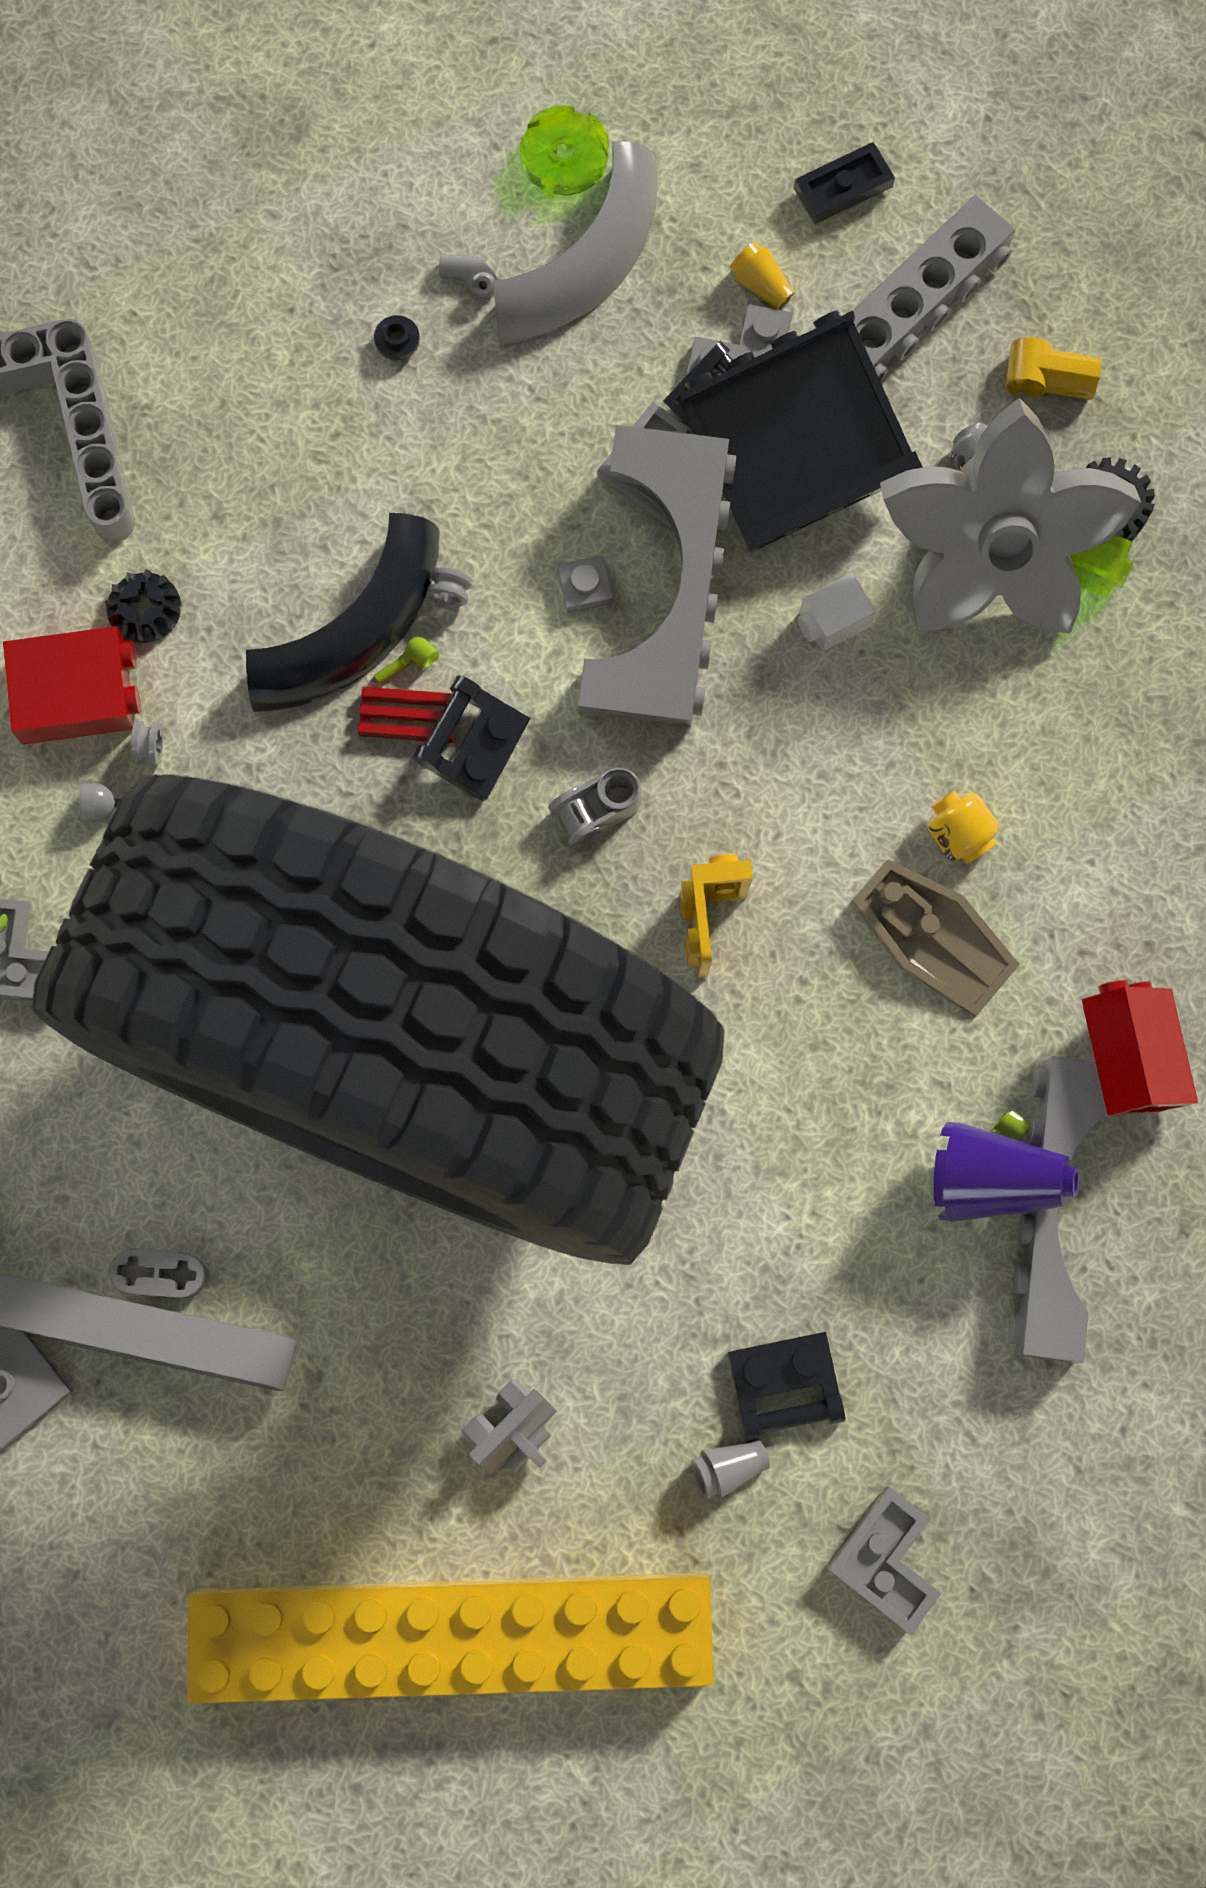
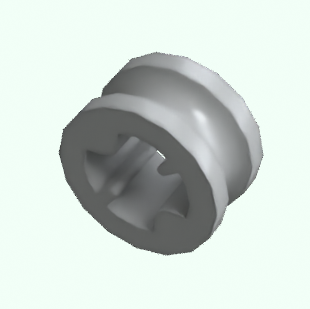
M439 567L432 570L431 579L434 581V584L428 586L427 595L440 603L465 606L469 599L465 590H469L472 587V578L455 569Z
M135 721L131 733V758L134 764H141L144 759L150 760L152 765L160 764L164 739L163 727L160 722H154L151 727H146L143 721Z

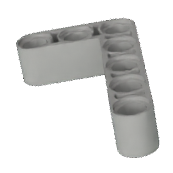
M62 319L0 334V395L55 382L85 513L97 535L103 540L119 542L126 539L134 529L135 517L97 354L84 326L72 319ZM80 345L75 351L64 353L68 347ZM35 355L31 361L20 363L24 357ZM89 386L85 392L73 394L78 387ZM95 426L99 427L95 434L83 436V432L86 429ZM110 468L104 476L92 478L96 470ZM112 509L120 510L115 518L101 520L107 511Z

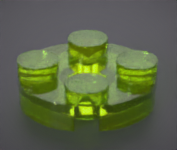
M558 105L546 108L532 117L527 124V131L524 133L523 138L521 137L520 160L524 173L534 185L540 188L542 193L551 197L576 195L592 188L605 176L609 158V138L606 129L596 116L588 112L587 117L582 113L574 112L573 106ZM564 143L567 149L575 147L576 151L570 157H559L556 155L557 145Z

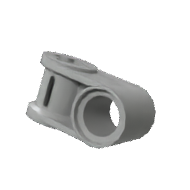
M612 768L582 786L564 792L548 805V809L552 815H558L570 836L568 844L572 849H577L600 837L608 829L625 821L638 811L641 805L640 783L638 777L632 771L626 768ZM617 785H624L633 792L631 798L623 803H614L606 795L612 787ZM573 811L577 812L583 824L579 822Z

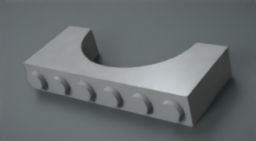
M616 425L610 465V483L621 485L640 493L650 500L665 516L675 534L680 549L682 579L676 601L669 615L649 639L629 652L604 659H584L578 701L580 713L691 727L692 715L702 716L705 688L696 687L699 668L708 669L712 641L702 640L705 622L714 623L718 598L717 594H709L711 576L720 577L724 548L715 547L717 529L727 530L730 502L721 501L723 483L733 484L736 455L727 454L729 439Z

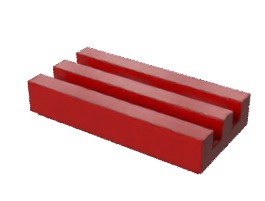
M362 687L358 735L360 737L427 741L433 728L370 724V717L437 722L442 713L441 710L372 706V701L445 707L452 693ZM454 731L447 743H453Z

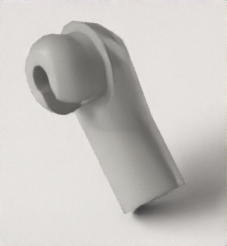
M440 254L439 277L462 279L477 298L490 299L494 296L493 281L498 280V278L482 257Z

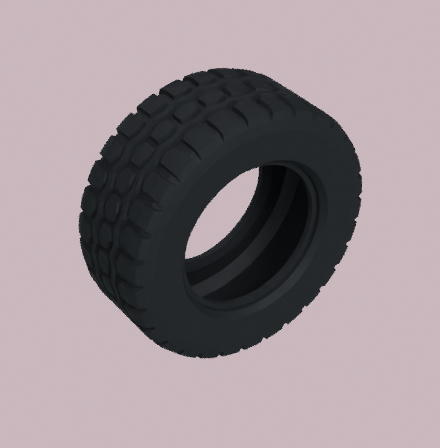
M173 774L145 776L118 802L102 838L104 840L101 841L89 864L94 869L89 868L72 901L68 915L70 918H64L59 928L55 942L57 946H51L34 982L31 1010L42 1021L76 1046L142 1080L291 1147L423 1202L516 1238L569 1256L622 1265H631L651 1240L662 1213V1201L667 1200L674 1182V1172L679 1171L695 1132L691 1128H696L706 1105L705 1101H707L722 1065L724 1028L717 1020V1017L703 1003L673 979L636 954L555 908L459 862L345 817L254 789Z

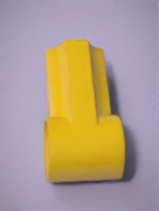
M1036 337L1018 338L1011 343L1005 389L1008 393L1017 396L1019 392L1027 393L1026 397L1037 398L1044 393L1092 400L1096 394L1100 378L1101 358L1052 350L1049 342Z

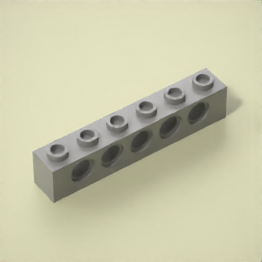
M976 194L853 309L855 315L854 324L862 341L872 340L880 345L878 348L865 346L880 382L888 372L886 367L896 357L903 361L912 353L919 343L917 337L927 328L931 331L936 330L950 313L949 307L958 298L962 302L969 299L981 284L980 277L988 269L992 272L998 271L1011 256L1012 250L1009 246L1015 228ZM956 253H966L970 255L972 258L964 259L958 256ZM925 282H935L942 288H931ZM904 311L908 313L911 317L900 318L896 316L893 312Z

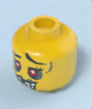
M954 790L931 806L936 814L928 821L927 831L947 859L952 861L962 859L965 864H968L996 845L997 842L994 836L999 830V824L978 794L967 793L959 797Z

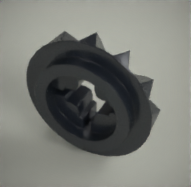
M148 569L136 574L127 572L123 580L118 584H112L109 598L105 601L108 621L111 626H117L124 639L135 643H150L165 637L176 626L181 614V599L175 586L165 575L161 576L152 573ZM145 589L150 603L157 605L146 608L140 622L135 607L128 605L139 602Z

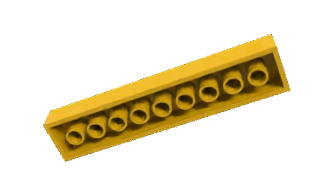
M707 1573L198 1589L188 1594V1704L714 1686L710 1576Z

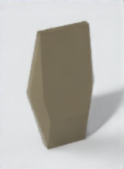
M889 859L882 864L851 901L852 905L901 969L975 1017L1020 965L962 894Z

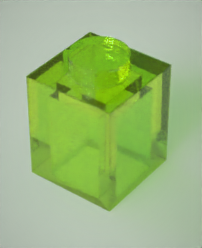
M1114 535L1108 541L1091 550L1069 554L1080 588L1104 598L1108 596L1114 585L1122 588L1134 561L1126 558L1133 542Z

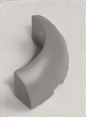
M612 141V177L608 193L595 220L573 246L537 269L511 278L493 281L500 347L522 344L555 333L557 328L570 323L576 318H583L603 303L620 286L632 270L645 246L656 209L658 185L656 159L654 153L646 146L630 141Z

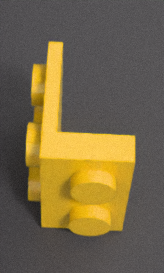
M735 854L713 856L709 858L708 864L691 865L689 879L681 881L682 891H679L682 920L691 919L692 925L691 929H687V938H685L687 967L696 966L698 978L708 977L712 964L706 902L746 899L753 879L750 859L738 860V855Z

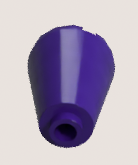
M947 1122L942 1128L940 1136L949 1137L947 1150L937 1149L933 1178L935 1206L945 1207V1211L938 1215L940 1220L956 1222L1061 1208L1066 1206L1068 1197L1076 1198L1079 1186L1078 1167H1071L1068 1156L961 1122Z

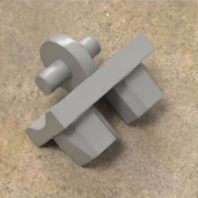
M511 1380L496 1397V1400L509 1414L496 1427L486 1417L479 1414L461 1431L472 1449L468 1455L491 1476H494L505 1463L516 1472L529 1458L539 1468L547 1462L538 1449L551 1437L543 1425L557 1411L535 1388L530 1391L517 1381Z

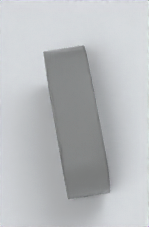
M126 1249L116 1255L109 1269L113 1285L121 1292L132 1295L180 1299L192 1298L201 1292L207 1281V1269L204 1263L196 1256L184 1252ZM138 1257V1265L154 1269L153 1278L138 1277L135 1281V1286H129L130 1280L128 1277L121 1275V1270L123 1266H131L133 1258ZM187 1261L188 1269L196 1272L195 1281L186 1282L185 1290H179V1283L177 1281L163 1279V1271L180 1270L182 1262Z

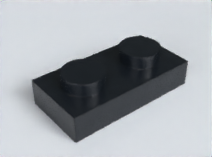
M873 141L796 178L793 189L814 224H817L892 188L895 176Z

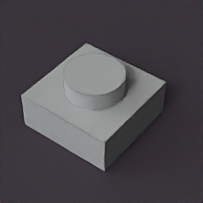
M603 555L557 564L567 613L613 604V596Z

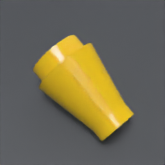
M756 241L749 244L729 266L735 274L734 280L768 303L773 309L779 310L795 294V291L788 284L767 246L761 248Z

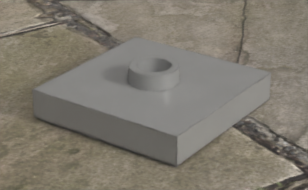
M6 1328V1330L0 1329L1 1452L73 1392L26 1332Z

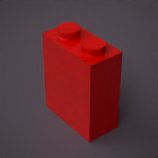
M117 626L3 641L11 732L22 745L132 730L134 714H141L139 691L136 685H130L129 670L136 669V655L132 641H125Z
M1119 980L1098 986L1099 994L1081 999L1107 1116L1155 1114L1198 1103L1172 989L1153 988L1151 981L1129 985L1128 980Z

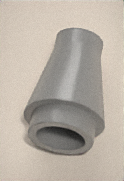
M756 1440L746 1444L701 1450L700 1457L691 1460V1468L703 1497L708 1499L716 1496L718 1499H721L758 1473L769 1469L770 1461L764 1445L760 1440Z

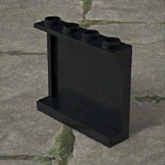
M839 310L827 313L813 322L815 329L801 336H798L796 331L788 332L770 343L771 350L755 357L753 351L742 354L727 364L730 370L715 377H712L710 372L701 374L685 383L687 390L680 393L681 403L696 435L729 439L727 454L736 455L733 484L723 483L722 493L726 501L730 502V510L750 553L881 492L880 483L907 470L923 468L916 451H911L854 324L855 315L853 310L842 316Z

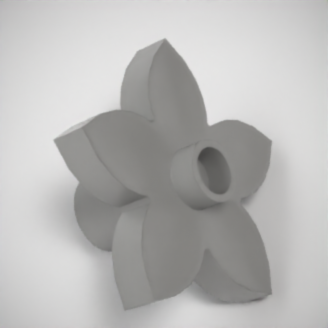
M1020 398L995 416L982 433L975 448L974 457L966 462L960 471L947 467L928 466L907 470L881 482L883 500L893 523L908 540L921 548L929 550L916 570L912 587L917 631L941 630L965 623L980 614L991 604L997 595H1001L1012 613L1025 623L1046 631L1071 634L1080 610L1081 590L1069 554H1077L1101 545L1127 524L1141 504L1135 485L1113 473L1092 468L1070 469L1054 474L1053 453L1047 434L1037 415Z

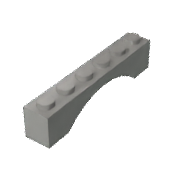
M1052 1056L1043 1063V1069L1036 1068L1032 1083V1096L1040 1098L1038 1117L1032 1116L1030 1119L1027 1143L1066 1155L1071 1161L1075 1150L1088 1131L1107 1113L1095 1062ZM1058 1208L1022 1214L1018 1226V1243L1025 1244L1024 1263L1016 1264L1013 1276V1292L1020 1294L1019 1314H1011L1008 1327V1342L1016 1344L1014 1356L1072 1364L1084 1363L1089 1312L1076 1293L1063 1262L1058 1237Z

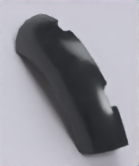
M389 513L388 532L380 561L370 581L345 611L319 630L300 639L273 647L246 650L247 686L253 712L281 710L310 703L312 699L324 696L338 688L343 689L371 671L390 654L415 622L418 611L426 598L427 588L432 584L431 573L437 565L440 530L434 522L416 515Z

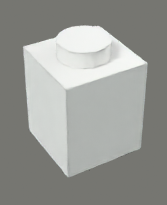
M852 572L803 597L798 624L804 637L809 642L815 640L823 652L871 627L876 611Z

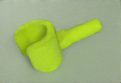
M415 637L406 645L404 654L374 674V677L379 684H382L404 668H407L412 662L422 671H425L439 658L440 654L425 638Z
M1007 1112L1000 1117L989 1132L1019 1141L1030 1127V1122L1017 1112Z

